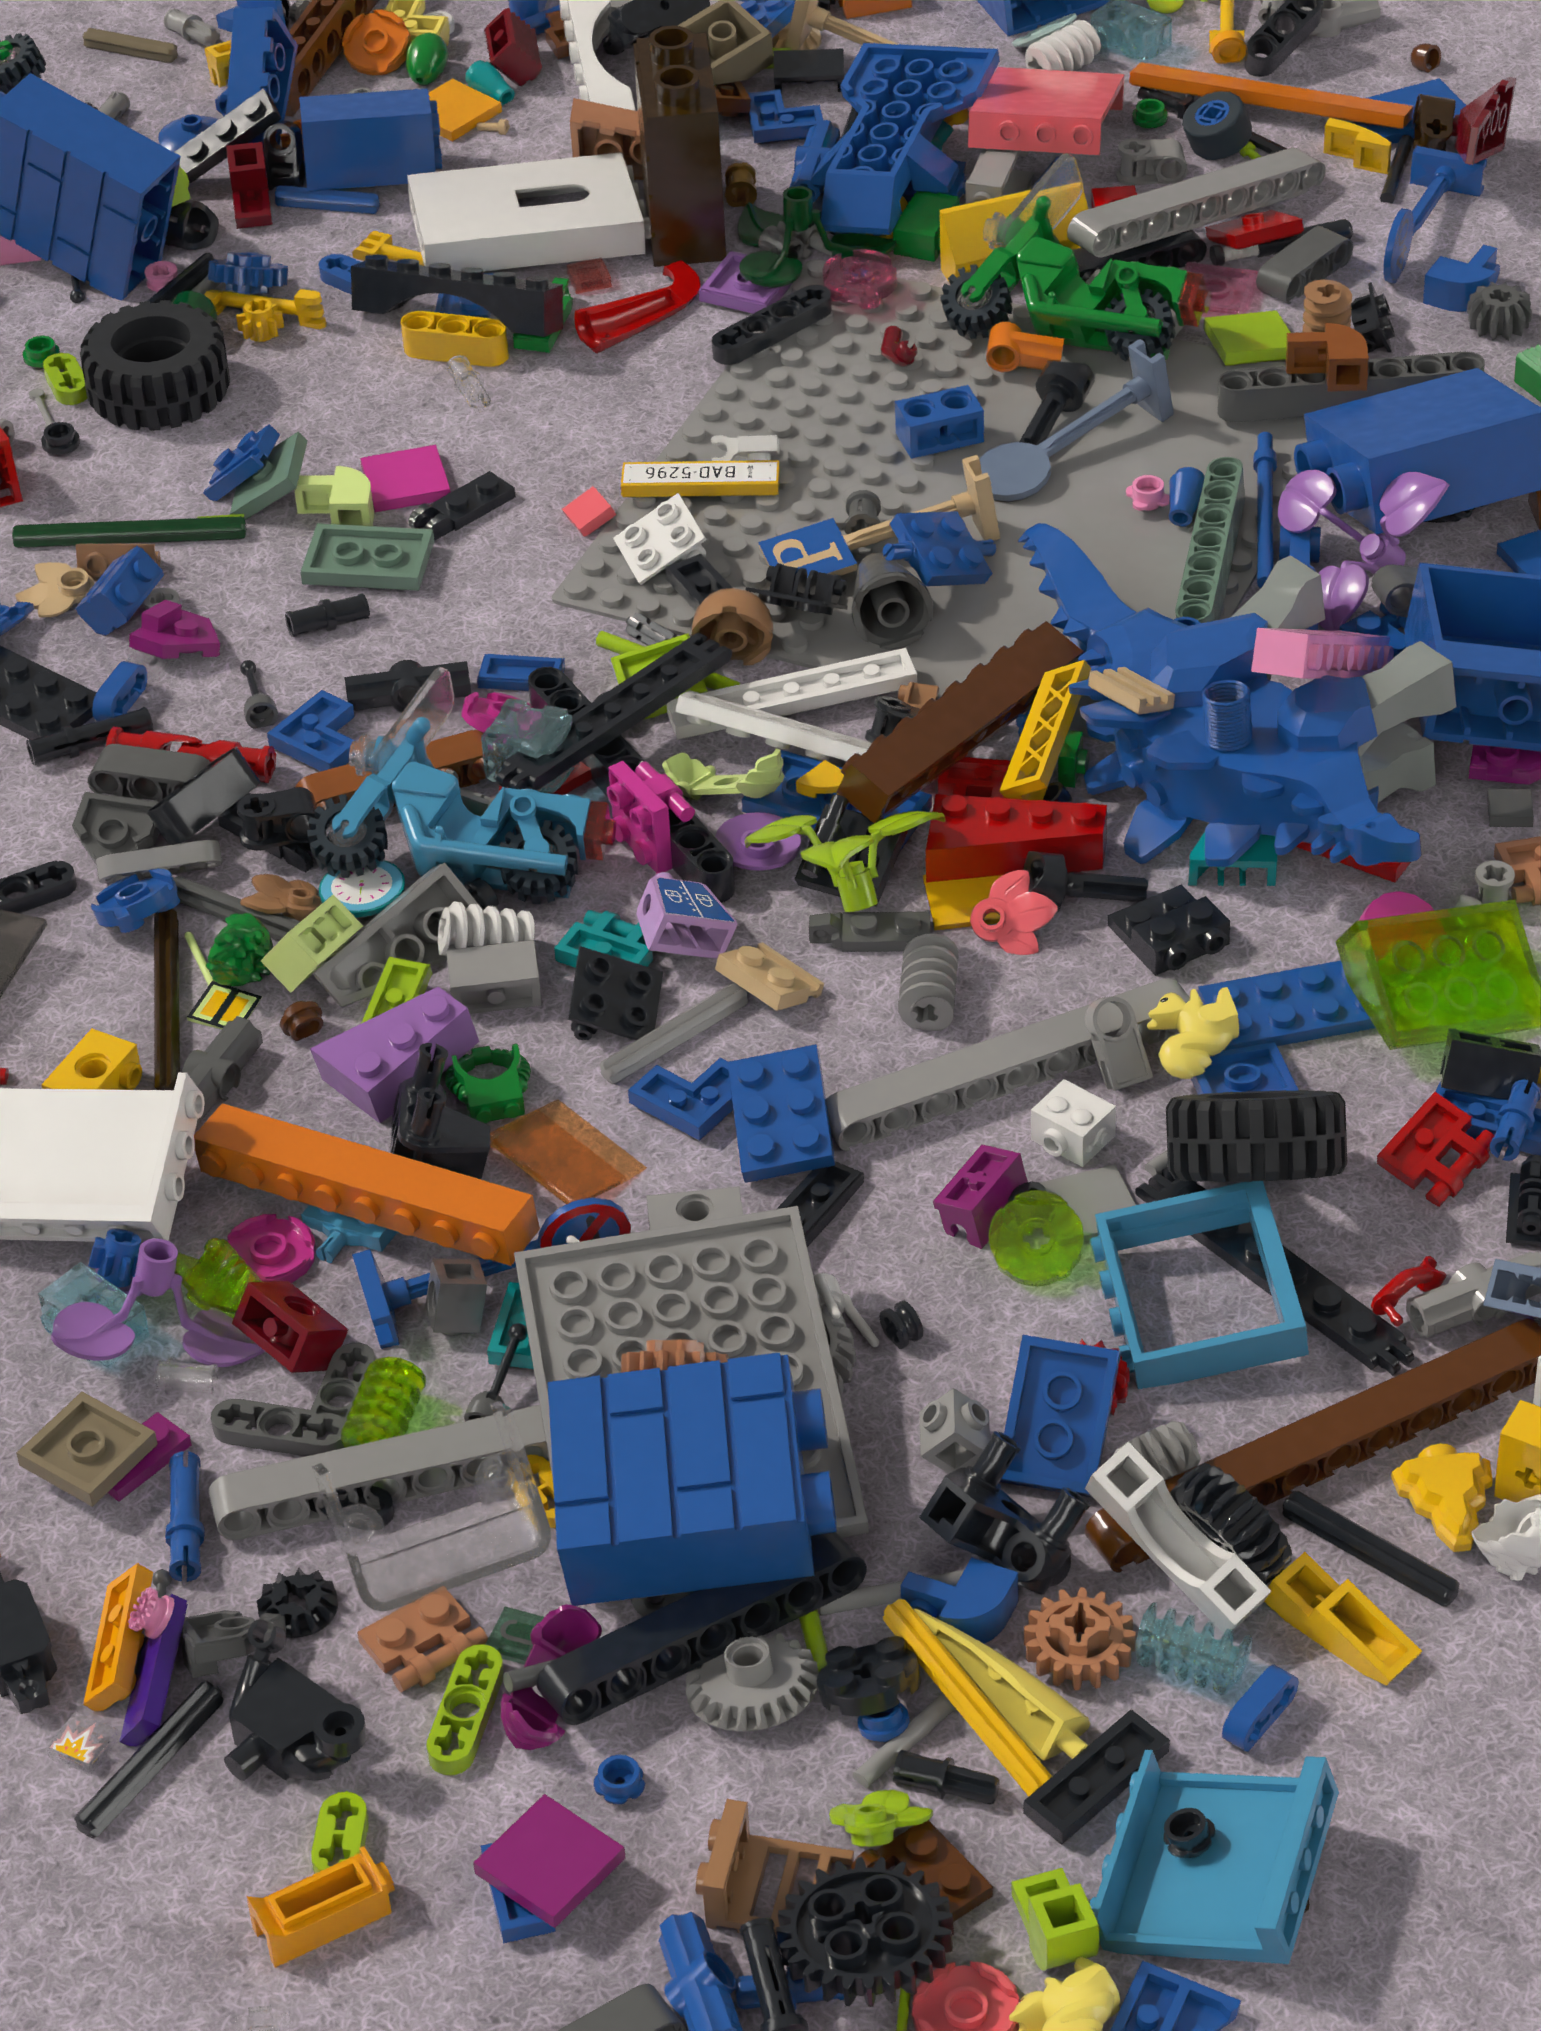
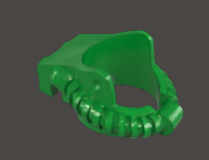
M517 1043L512 1044V1051L507 1049L501 1051L500 1048L491 1050L488 1045L472 1048L470 1055L465 1054L458 1060L456 1055H451L452 1065L447 1068L445 1083L449 1091L457 1096L460 1102L467 1105L471 1118L488 1123L490 1121L525 1115L522 1093L528 1089L527 1082L530 1078L531 1068L526 1058L520 1054ZM488 1063L507 1068L503 1074L492 1079H480L467 1074L475 1066Z

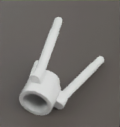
M827 1273L813 1275L820 1306L825 1304L834 1319H839L843 1312L846 1313L872 1347H877L879 1345L878 1338L856 1310L850 1296L842 1293L837 1279Z

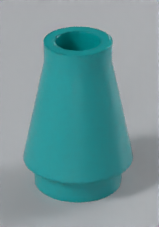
M479 60L468 68L465 81L469 87L500 101L502 106L513 101L515 91L489 62Z

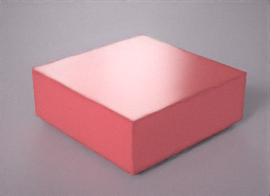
M594 486L562 508L565 516L583 536L590 535L616 516L611 505Z

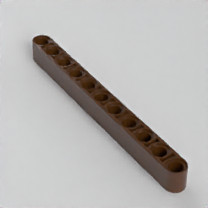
M1531 1318L1515 1322L1204 1463L1221 1468L1225 1474H1231L1236 1482L1244 1485L1253 1497H1257L1260 1504L1262 1503L1263 1506H1267L1289 1496L1292 1493L1291 1490L1303 1484L1306 1487L1335 1475L1333 1471L1346 1465L1347 1468H1350L1376 1456L1374 1452L1386 1446L1392 1449L1418 1437L1415 1433L1426 1428L1430 1430L1436 1429L1457 1419L1458 1416L1456 1414L1467 1409L1473 1412L1499 1400L1497 1396L1507 1391L1514 1393L1534 1384L1536 1381L1538 1357L1541 1356V1326ZM1197 1466L1164 1480L1169 1493L1186 1472H1190ZM1104 1508L1096 1512L1087 1522L1084 1530L1086 1537L1114 1572H1122L1121 1567L1129 1563L1135 1562L1137 1565L1150 1559L1148 1554Z

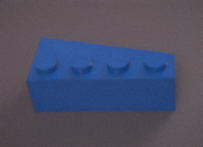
M273 7L234 8L226 115L264 88L272 97L282 118L278 122L285 119L298 45ZM278 129L275 135L278 145H280V135L283 129ZM266 130L248 143L262 142L264 151V134Z

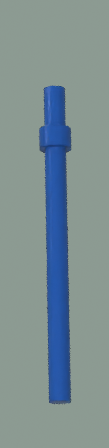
M1261 432L1258 435L1257 450L1253 455V468L1257 473V585L1259 588L1263 587L1273 570V473L1277 469V454L1273 450V436L1269 432Z

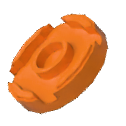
M382 9L372 10L373 13L367 15L363 13L347 26L342 38V47L348 63L357 72L367 75H386L398 69L406 60L407 50L411 44V35L403 19L394 12Z

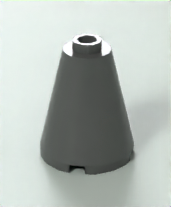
M872 553L864 557L857 568L852 603L854 626L861 638L866 642L869 641L877 644L880 648L887 650L904 648L919 640L924 634L923 630L929 620H932L934 613L931 595L927 587L897 561H887L885 559L887 556H883V553Z

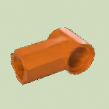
M1000 322L994 325L990 331L986 361L992 369L999 372H1009L1018 366L1043 370L1047 361L1061 362L1064 339L1023 333L1021 328L1014 323Z

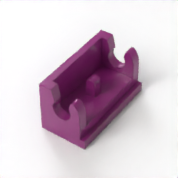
M983 1144L980 1145L933 1200L934 1208L939 1210L946 1234L954 1237L959 1232V1228L956 1225L958 1224L965 1229L969 1244L983 1249L1012 1214L1008 1207V1198L1017 1186L1028 1182L1021 1153Z

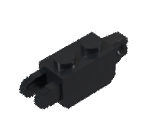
M0 1572V1694L2 1697L9 1695L20 1714H25L33 1709L50 1705L46 1682L50 1681L56 1673L57 1665L51 1653L52 1644L28 1583L17 1579L4 1582Z

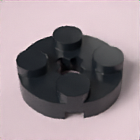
M891 1636L880 1640L876 1644L855 1649L851 1646L833 1648L826 1653V1665L820 1670L816 1679L821 1702L826 1709L830 1710L832 1704L840 1706L842 1715L865 1716L889 1710L900 1704L897 1695L904 1692L908 1687L910 1688L911 1695H913L921 1685L922 1676L916 1654L906 1647L905 1640L902 1637Z

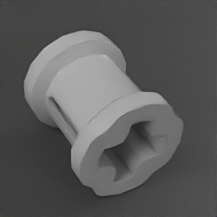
M1499 860L1481 863L1475 870V881L1479 885L1475 899L1480 900L1485 906L1486 915H1504L1511 908L1512 898L1509 895V887L1515 881V871L1512 866Z

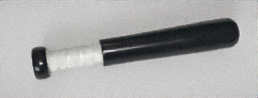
M1340 219L1304 227V231L1301 234L1240 250L1227 246L1223 248L1221 245L1216 244L1209 249L1210 260L1214 267H1221L1225 262L1234 259L1274 255L1316 226L1325 227L1351 239L1353 227L1348 220Z

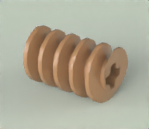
M1326 279L1312 281L1304 287V296L1306 298L1304 299L1305 311L1303 313V321L1305 324L1303 325L1302 332H1324L1325 323H1336L1351 328L1352 293L1348 287L1337 281Z

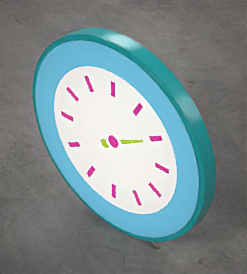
M375 859L377 868L371 872L366 866L363 868L364 875L357 876L356 871H350L349 878H342L340 870L337 871L335 876L327 873L319 885L320 900L323 903L334 895L355 918L376 915L405 891V878L403 872L393 863L386 860L380 862Z

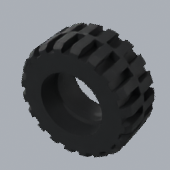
M160 300V303L145 301L139 302L140 305L130 307V305L121 307L119 312L114 314L110 312L102 317L101 323L95 322L81 343L80 351L87 398L95 412L103 419L108 418L110 423L119 427L122 424H126L132 430L148 427L149 431L160 430V427L169 425L172 429L182 426L184 421L189 420L192 423L201 419L203 412L209 414L216 408L217 402H221L226 395L230 385V375L223 331L216 320L204 310L198 307L193 309L190 304L183 302L172 304L171 301Z
M1277 1090L1206 1093L1173 1097L1166 1106L1168 1170L1174 1179L1198 1182L1299 1180L1342 1174L1348 1164L1346 1103L1339 1092Z

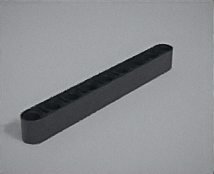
M538 668L528 676L529 699L534 710L533 714L541 713L543 715V726L547 731H550L591 703L572 681L557 668ZM619 735L581 762L591 769L592 780L608 797L607 787L610 786L609 766L624 761L635 772L636 767L645 761ZM669 809L672 869L682 880L702 883L711 890L721 903L726 902L735 893L732 855L695 815L691 820L683 822Z

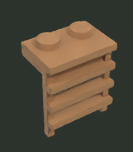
M726 1799L721 1820L713 1819L710 1826L708 1850L712 1852L709 1863H700L696 1877L695 1890L696 1894L703 1895L706 1928L728 1927L737 1929V1933H740L741 1925L753 1919L761 1918L753 1916L769 1855L770 1853L788 1855L771 1915L776 1934V1927H779L778 1911L786 1909L785 1897L787 1894H792L801 1858L819 1860L817 1869H821L829 1874L832 1863L837 1861L851 1866L854 1860V1851L751 1835L748 1802ZM816 1875L814 1877L813 1884H816Z

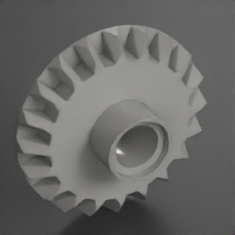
M781 1633L771 1638H767L765 1635L757 1638L744 1637L729 1644L724 1654L686 1675L685 1691L690 1708L704 1722L725 1730L756 1731L784 1723L803 1711L810 1704L818 1690L816 1679L819 1672L817 1662L813 1660L810 1649H802L798 1639L786 1641Z

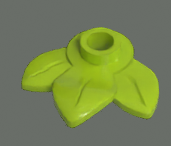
M878 1790L864 1797L861 1804H840L833 1807L829 1813L831 1823L845 1826V1831L851 1834V1843L862 1847L888 1844L894 1840V1829L904 1826H916L933 1817L932 1809L910 1806L908 1794L897 1790Z

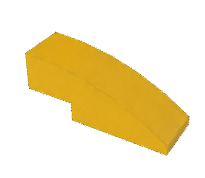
M1306 1552L1301 1554L1274 1578L1268 1586L1271 1592L1264 1602L1284 1621L1363 1675L1384 1685H1388L1422 1653V1650L1349 1579L1339 1585Z

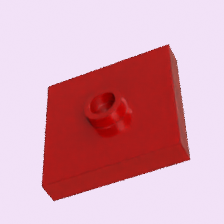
M1275 210L1250 213L1241 218L1205 227L1206 236L1209 240L1237 250L1301 234L1304 231L1302 218Z

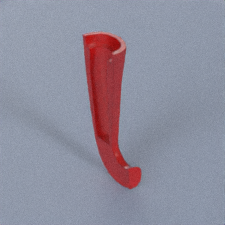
M679 260L663 268V275L673 280L672 285L575 310V328L580 340L595 353H600L671 317L687 307L697 296L700 289L698 274L688 264Z

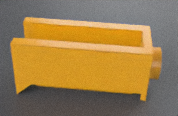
M363 1846L359 1848V1854L264 1898L246 1896L253 1930L257 1937L262 1934L266 1936L270 1960L276 1968L391 1914L389 1893L395 1891V1886L386 1865L382 1861L375 1864Z

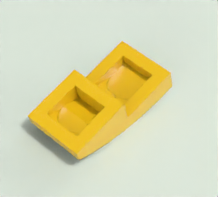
M1334 118L1328 119L1325 124L1323 153L1353 159V168L1388 174L1391 159V142L1356 124Z

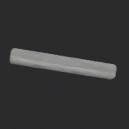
M731 983L604 1059L600 1063L601 1075L611 1084L620 1082L746 1006L748 1003L747 991L736 983Z

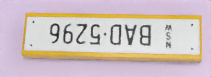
M779 460L623 462L621 494L622 497H673L677 493L681 497L779 495Z

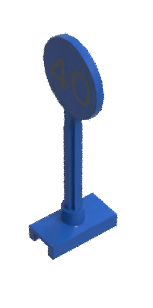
M1416 146L1412 153L1410 184L1428 188L1412 211L1402 208L1398 211L1393 221L1384 256L1383 274L1386 282L1393 284L1397 282L1405 268L1413 235L1422 227L1445 192L1451 191L1477 197L1481 196L1485 186L1482 185L1483 170L1487 166V159L1470 165L1465 164L1458 153Z

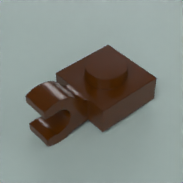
M560 10L546 13V17L551 25V28L545 29L546 42L557 59L570 56L569 42L566 41L564 29L565 20H562Z

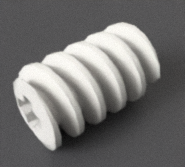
M1077 20L1029 45L1025 57L1027 69L1077 71L1083 65L1086 66L1092 63L1094 55L1100 52V38L1091 24L1085 20Z
M453 902L449 908H444L438 927L439 955H446V950H448L450 944H454L455 949L467 948V946L477 947L534 940L535 923L530 911L522 910L516 916L513 909L504 908L499 914L498 909L493 906H487L482 912L478 904H470L465 910L462 902Z

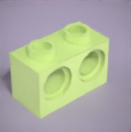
M332 895L291 929L264 956L261 962L291 993L345 945L363 925Z

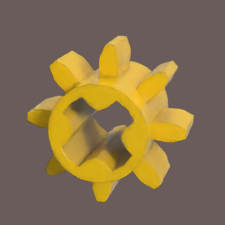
M266 298L250 299L242 306L243 313L236 315L238 331H243L244 339L250 338L256 342L268 341L273 337H278V329L284 328L283 312L277 311V304L272 303Z

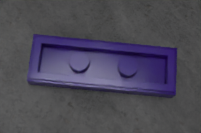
M174 1594L170 1595L174 1599V1609L166 1628L156 1639H151L144 1635V1642L135 1673L136 1683L130 1694L119 1741L127 1746L138 1747L161 1724L188 1606L187 1600Z

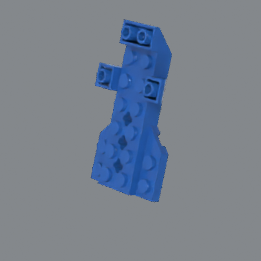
M863 43L840 84L843 97L859 114L850 130L822 158L811 178L812 185L825 186L821 222L825 231L842 234L891 235L902 214L900 199L911 179L914 191H927L931 193L949 192L960 171L959 165L934 146L931 141L945 117L973 106L977 98L982 96L1000 62L998 49Z

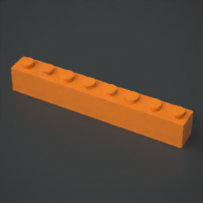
M222 1103L194 1134L195 1153L200 1171L212 1177H220L243 1184L252 1189H259L282 1196L288 1200L312 1205L327 1212H335L355 1218L364 1223L391 1229L406 1236H414L437 1243L446 1248L470 1253L485 1260H493L511 1266L515 1262L514 1252L523 1251L540 1230L534 1199L531 1194Z

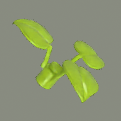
M907 811L891 815L868 827L869 833H872L871 835H856L840 839L837 842L821 843L811 827L817 823L816 817L798 815L769 823L747 836L744 843L746 848H748L752 843L775 842L795 834L807 836L813 846L801 851V858L827 868L832 877L834 887L839 889L844 911L855 912L870 908L878 903L872 879L878 877L876 857L879 841L886 836L907 831L932 819L946 822L943 813ZM869 846L867 868L864 867L863 861L849 863V858Z

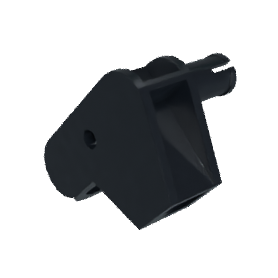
M632 0L620 6L608 16L610 34L604 39L603 47L606 48L611 44L606 52L609 55H618L624 49L632 48L633 44L637 43V38H649L654 30L664 26H678L708 8L710 0Z
M423 1043L419 1047V1055L413 1077L404 1080L398 1087L391 1122L390 1153L482 1179L490 1149V1125L446 1107V1091L439 1083L445 1060L448 1057V1051L436 1044L433 1059L431 1060L430 1051L432 1043Z
M994 1431L992 1438L973 1467H961L943 1478L919 1518L949 1544L989 1560L997 1566L1018 1572V1584L1034 1593L1043 1595L1049 1587L1060 1584L1067 1577L1071 1568V1549L1067 1539L1091 1504L1077 1492L1063 1487L1060 1491L1061 1494L1043 1522L1038 1521L1001 1490L999 1481L1022 1447L1009 1436Z

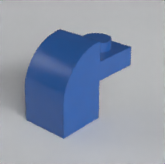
M1483 244L1469 263L1440 256L1425 274L1423 304L1448 311H1467L1470 295L1476 292L1477 287H1488L1490 282L1496 284L1498 280L1500 265L1496 264L1497 248Z
M971 1557L956 1586L908 1571L900 1585L901 1599L906 1600L913 1609H919L985 1644L1002 1632L1019 1602L1018 1572Z

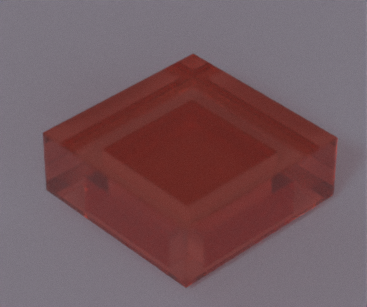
M602 258L566 264L567 275L576 294L612 287L611 276Z

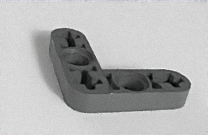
M349 1343L338 1348L330 1361L311 1410L245 1399H228L220 1402L211 1412V1423L215 1437L220 1442L230 1445L300 1456H311L347 1448L377 1374L376 1357L373 1349L363 1343ZM355 1361H361L362 1363H358L352 1373L353 1380L349 1379L347 1367L353 1366ZM338 1396H348L353 1399L350 1404L344 1407H333L328 1404L330 1400ZM234 1417L241 1418V1420H236L233 1425H226V1423H231ZM256 1420H257V1429H256V1430H252V1427H256ZM278 1424H286L292 1427L290 1432L281 1436H273L267 1433L271 1427ZM303 1427H307V1430H303V1437H302V1428H303ZM326 1432L334 1433L329 1434L325 1440L318 1439V1437H323L326 1434Z

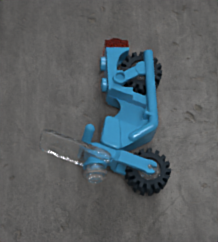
M438 667L432 672L385 737L378 736L377 739H371L370 734L363 733L359 741H352L349 752V765L355 767L357 776H365L366 773L372 774L366 777L349 801L346 794L339 795L340 803L334 804L332 798L326 800L327 809L324 810L318 806L314 810L316 819L310 817L308 822L310 829L307 830L308 839L317 865L322 870L327 867L328 874L331 876H335L338 870H340L342 878H349L350 871H356V875L361 876L364 875V867L367 866L372 872L377 868L375 859L382 862L385 858L384 849L388 850L385 820L390 815L395 803L415 868L421 877L431 868L446 863L462 884L467 881L472 882L476 878H482L492 889L509 891L512 895L517 892L518 899L526 902L528 895H530L533 904H540V896H546L548 903L555 901V897L569 898L571 887L576 882L575 875H578L576 848L579 850L580 860L593 859L603 861L606 845L613 846L617 827L616 820L610 819L607 802L592 801L573 794L542 793L533 789L519 790L502 787L482 816L471 813L463 804L456 776L435 769L426 753V747L445 723L454 706V693L450 672L443 667ZM487 866H495V867H500V869H493V868H486V867H487Z

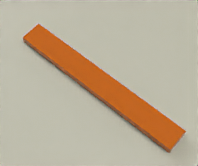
M1140 62L1130 71L1129 84L1133 86L1201 97L1218 91L1231 92L1239 96L1244 104L1398 129L1404 128L1413 118L1414 106L1143 62Z

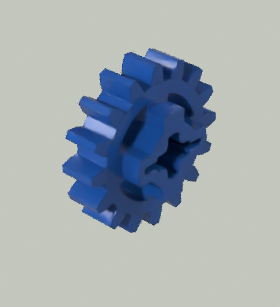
M227 252V259L209 260L208 280L226 284L225 290L241 294H269V287L288 285V266L272 263L271 256L256 252Z

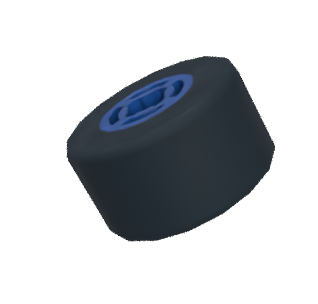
M1218 91L1206 94L1195 100L1183 115L1182 127L1193 152L1203 159L1219 160L1228 158L1246 146L1252 136V124L1240 97L1231 92Z

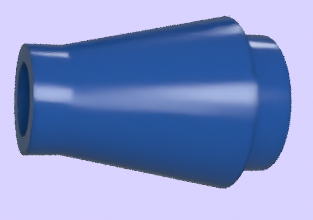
M1180 468L1169 480V520L1174 525L1188 526L1191 524L1193 515L1198 509L1205 475L1196 468Z

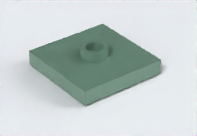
M299 431L274 446L268 458L262 461L263 467L236 487L230 515L244 514L246 520L297 488L307 446V439Z

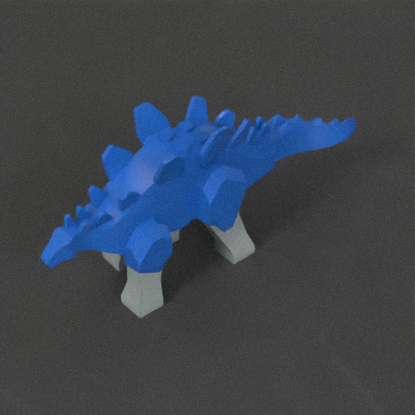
M1037 523L1023 533L1018 542H1026L1023 548L1035 551L1029 563L1030 566L1042 569L1046 573L1039 586V592L1055 599L1059 608L1051 621V625L1064 629L1063 635L1069 636L1070 641L1084 651L1079 656L1078 661L1085 660L1092 668L1091 671L1097 670L1102 674L1104 669H1112L1117 672L1119 667H1126L1175 694L1173 709L1138 715L1088 686L1089 677L1087 680L1069 685L1070 694L1090 696L1092 700L1101 701L1080 708V715L1086 720L1088 735L1104 742L1115 741L1116 745L1115 752L1085 772L1084 784L1087 793L1096 795L1124 786H1129L1130 788L1138 786L1147 794L1146 800L1137 806L1123 842L1124 851L1127 856L1139 864L1149 862L1178 840L1192 820L1197 819L1209 822L1205 828V861L1209 867H1228L1232 865L1259 840L1260 834L1276 836L1274 847L1277 855L1289 853L1302 841L1311 843V854L1320 855L1334 846L1329 854L1330 862L1334 864L1349 855L1358 864L1364 866L1382 862H1413L1421 857L1420 834L1399 825L1390 813H1378V802L1399 788L1423 792L1436 785L1434 743L1428 738L1420 736L1415 729L1404 723V721L1414 717L1441 715L1456 708L1452 661L1419 641L1405 648L1383 668L1371 673L1351 678L1326 675L1321 677V679H1314L1295 689H1291L1282 683L1270 681L1272 674L1251 672L1257 628L1307 629L1325 620L1321 575L1290 555L1277 561L1263 587L1231 617L1188 626L1163 616L1150 608L1136 612L1126 606L1113 592L1103 575L1071 538L1059 529L1048 524ZM1220 680H1236L1244 683L1250 690L1253 739L1244 748L1235 751L1216 750L1211 748L1205 740L1202 692L1208 685Z

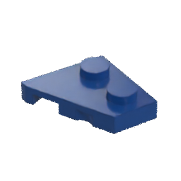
M1142 1960L1110 2031H1220L1236 2019L1241 2000Z

